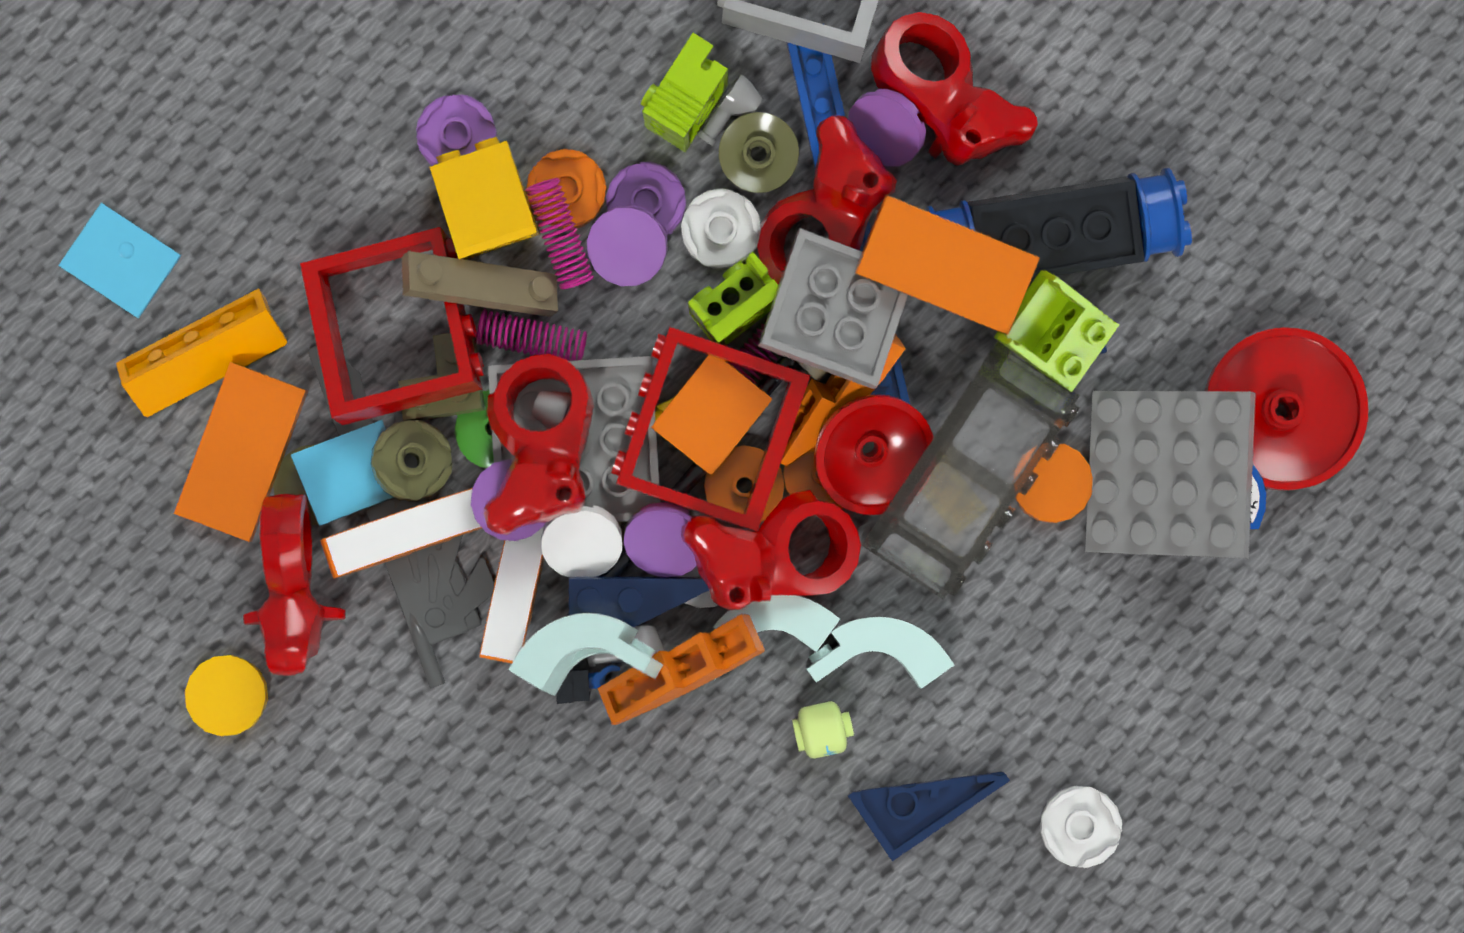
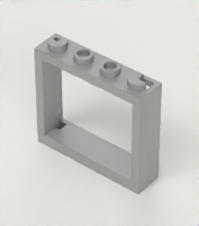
M718 0L717 6L723 8L722 24L861 63L879 0H861L852 32L741 0Z

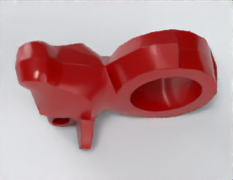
M917 12L900 17L893 21L885 30L872 53L871 71L878 89H889L901 93L914 103L919 111L917 116L920 121H924L935 131L936 138L928 151L934 159L943 151L948 162L959 166L971 159H982L1003 147L1023 145L1032 138L1037 128V117L1029 107L1013 105L991 89L973 86L971 54L965 38L952 23L939 15ZM911 42L921 44L932 50L941 61L944 69V80L935 82L924 80L911 73L902 61L899 53V44Z
M831 115L821 121L817 127L816 135L819 142V155L815 169L814 189L799 192L780 200L768 211L759 226L761 228L757 245L759 258L767 268L770 278L774 279L778 285L786 265L784 253L786 235L795 223L802 218L813 216L823 224L830 240L860 251L871 214L875 210L880 209L885 195L891 197L895 192L897 180L884 168L879 157L860 139L853 122L845 116Z
M548 353L533 355L516 361L501 375L495 391L488 395L487 415L491 429L503 446L514 456L500 490L484 507L483 514L487 528L495 533L509 535L525 525L550 522L564 514L580 512L585 503V490L579 473V467L591 426L594 403L585 378L567 359ZM539 379H554L564 383L572 392L571 407L567 416L557 426L546 431H530L516 423L514 419V404L519 393L528 384Z
M810 489L792 493L782 499L768 514L757 532L725 527L715 519L707 516H693L682 526L681 530L682 540L694 554L698 573L710 589L713 602L729 610L741 609L753 601H771V595L799 596L831 593L850 579L858 565L861 548L858 531L849 514L833 503L817 500ZM816 515L822 519L828 529L830 538L829 551L820 567L812 573L802 575L790 561L788 550L790 536L798 523L808 516Z
M279 494L264 497L261 507L260 542L269 597L259 610L244 614L243 623L244 625H260L269 671L276 675L290 676L304 673L308 660L318 654L323 621L346 619V610L318 604L311 594L312 524L306 495Z

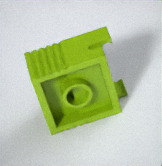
M695 33L691 34L660 85L652 84L640 104L644 107L642 113L645 128L685 153L728 87V68L715 60L711 61L707 58L714 45Z
M754 252L748 255L745 265L742 261H739L730 267L722 275L725 281L716 288L712 289L710 286H707L688 302L689 314L710 341L727 346L770 312L779 285L774 279L770 278L767 268ZM743 283H750L753 288L749 291H744L740 286ZM728 293H734L739 297V301L735 305H727L722 300L723 296ZM713 307H717L721 310V313L717 316H712L708 311Z
M1041 270L1024 295L1009 335L998 331L994 338L1046 377L1072 392L1120 325L1060 278L1046 270Z

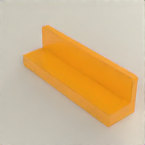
M258 288L116 362L123 388L145 417H149L224 378L230 362L245 367L285 346L287 340L272 317L265 296Z

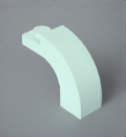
M771 595V601H753L741 609L729 610L717 621L713 628L716 629L740 614H749L757 633L765 630L784 631L795 636L817 652L840 618L810 599L791 595Z
M582 613L560 618L537 631L521 648L508 670L540 690L555 696L569 671L579 661L591 655H614L654 679L657 677L663 664L652 658L656 650L634 638L638 632L637 629L607 615Z
M866 617L846 622L831 631V635L838 643V646L832 649L827 643L818 649L817 652L808 657L812 664L806 669L814 681L818 682L847 660L860 653L869 651L883 652L898 660L918 688L922 689L953 667L954 663L936 640L913 624L894 618Z

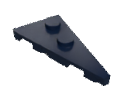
M569 577V616L582 613L602 614L616 618L634 628L710 589L701 577Z
M1003 771L857 790L847 795L891 861H894L1010 780Z

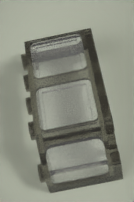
M998 341L985 357L984 362L975 373L973 379L885 511L861 543V546L942 600L948 594L953 597L957 594L967 578L964 573L972 561L980 564L992 546V543L987 540L996 526L1001 530L1006 526L1016 510L1010 504L1018 492L1026 495L1038 477V474L1033 472L1034 468L1041 458L1048 461L1061 443V440L1056 435L1062 426L1068 427L1080 409L1075 404L1080 396L1074 391L1070 392L1012 354L1009 348Z

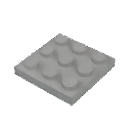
M800 228L796 233L758 346L875 389L879 384L908 295L855 274L854 271L862 254L861 251Z

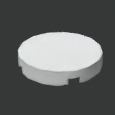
M723 188L706 191L694 198L685 211L681 224L683 243L691 257L706 267L719 270L730 268L739 261H742V263L746 261L748 255L757 248L761 228L759 227V214L751 201L739 193Z
M593 505V508L588 506L582 507L580 512L564 514L545 523L541 535L542 555L548 565L563 576L597 577L607 573L618 562L622 552V530L616 518L604 508Z
M1072 786L1060 790L1047 802L1041 814L1040 833L1045 847L1057 860L1069 866L1089 868L1103 863L1115 852L1119 844L1122 820L1118 808L1106 794L1092 787Z

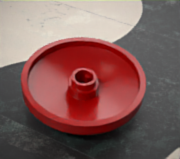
M1289 327L1273 328L1255 333L1241 340L1220 358L1213 368L1205 387V391L1255 393L1253 463L1261 474L1266 489L1281 491L1298 490L1328 480L1342 470L1353 458L1360 447L1366 431L1369 410L1368 397L1363 379L1357 367L1339 346L1329 339L1308 330ZM1278 404H1282L1286 408L1285 417L1276 415L1275 409L1278 407Z

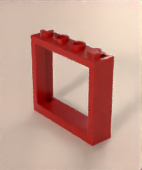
M441 227L300 263L331 418L341 425L483 390L480 377L484 376V363L481 354L474 352L471 339L477 337L474 319L471 314H466L464 304L444 302L459 373L353 399L328 277L399 259L408 251L422 253L433 250L434 255L459 259L452 238H449Z
M670 327L667 336L658 334L651 357L658 359L654 374L645 372L637 395L645 398L640 414L633 411L631 413L624 435L632 438L627 453L618 451L611 474L618 476L617 485L757 532L810 375ZM677 344L788 382L743 514L632 476Z

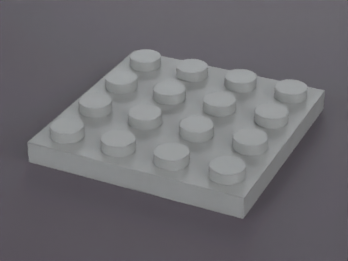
M651 356L569 361L585 378L594 403L591 426L579 467V473L585 490V503L583 507L593 508V505L602 507L612 514L617 522L628 521L633 514L635 515L640 512L642 507L652 503H660L658 498L617 485L618 476L611 474L618 451L627 453L632 437L624 435L632 411L639 414L641 412L645 398L637 395L645 372L652 374ZM513 364L488 366L490 394L495 391L501 375ZM539 379L528 384L519 393L514 404V419L516 423L530 431H544L545 426L532 416L536 398L540 391H562L572 394L570 388L564 383L554 379ZM654 410L632 476L659 485L656 431L651 428L655 422ZM492 430L494 463L506 459L513 460L514 456L503 446Z
M1093 391L1089 459L1093 480L1092 496L1087 503L1085 552L1249 559L1255 393L1231 391Z

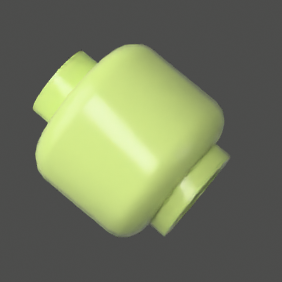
M833 701L803 707L798 712V719L792 720L799 752L805 750L806 754L813 759L844 752L847 747L846 737L854 736L849 712L841 713L839 706Z

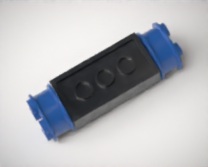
M1163 168L1160 175L1138 178L1135 173H1130L1127 177L969 202L963 200L960 201L958 208L934 211L932 206L926 207V211L1039 257L1031 280H1034L1041 270H1046L1055 276L1147 262L1150 255L1172 252L1175 257L1183 255L1184 247L1192 244L1190 224L1188 221H1184L1182 205L1187 204L1186 186L1183 180L1176 181L1170 168Z

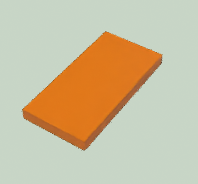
M885 195L854 273L1009 335L1039 257Z
M230 362L174 514L247 542H252L260 522L262 502L264 497L270 495L308 390Z

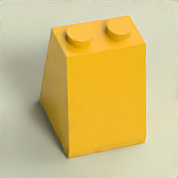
M497 137L474 144L476 151L461 156L459 150L436 157L438 164L430 166L459 259L466 260L540 235L509 143L507 141L499 143Z

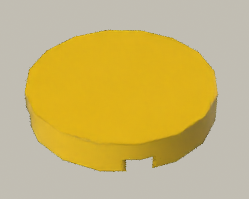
M234 655L215 656L201 663L190 675L185 689L186 708L193 722L205 732L218 736L238 735L252 728L262 716L268 702L267 683L261 671L246 659Z

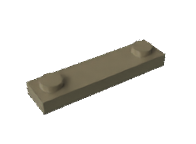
M408 251L402 256L403 296L552 317L558 312L557 276L553 273Z

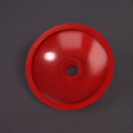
M868 395L854 399L835 411L820 431L815 446V469L818 479L827 494L837 504L849 511L864 515H879L895 511L911 502L923 490L930 479L936 457L934 436L922 414L902 399L888 395ZM867 442H874L873 450L864 453L863 446Z

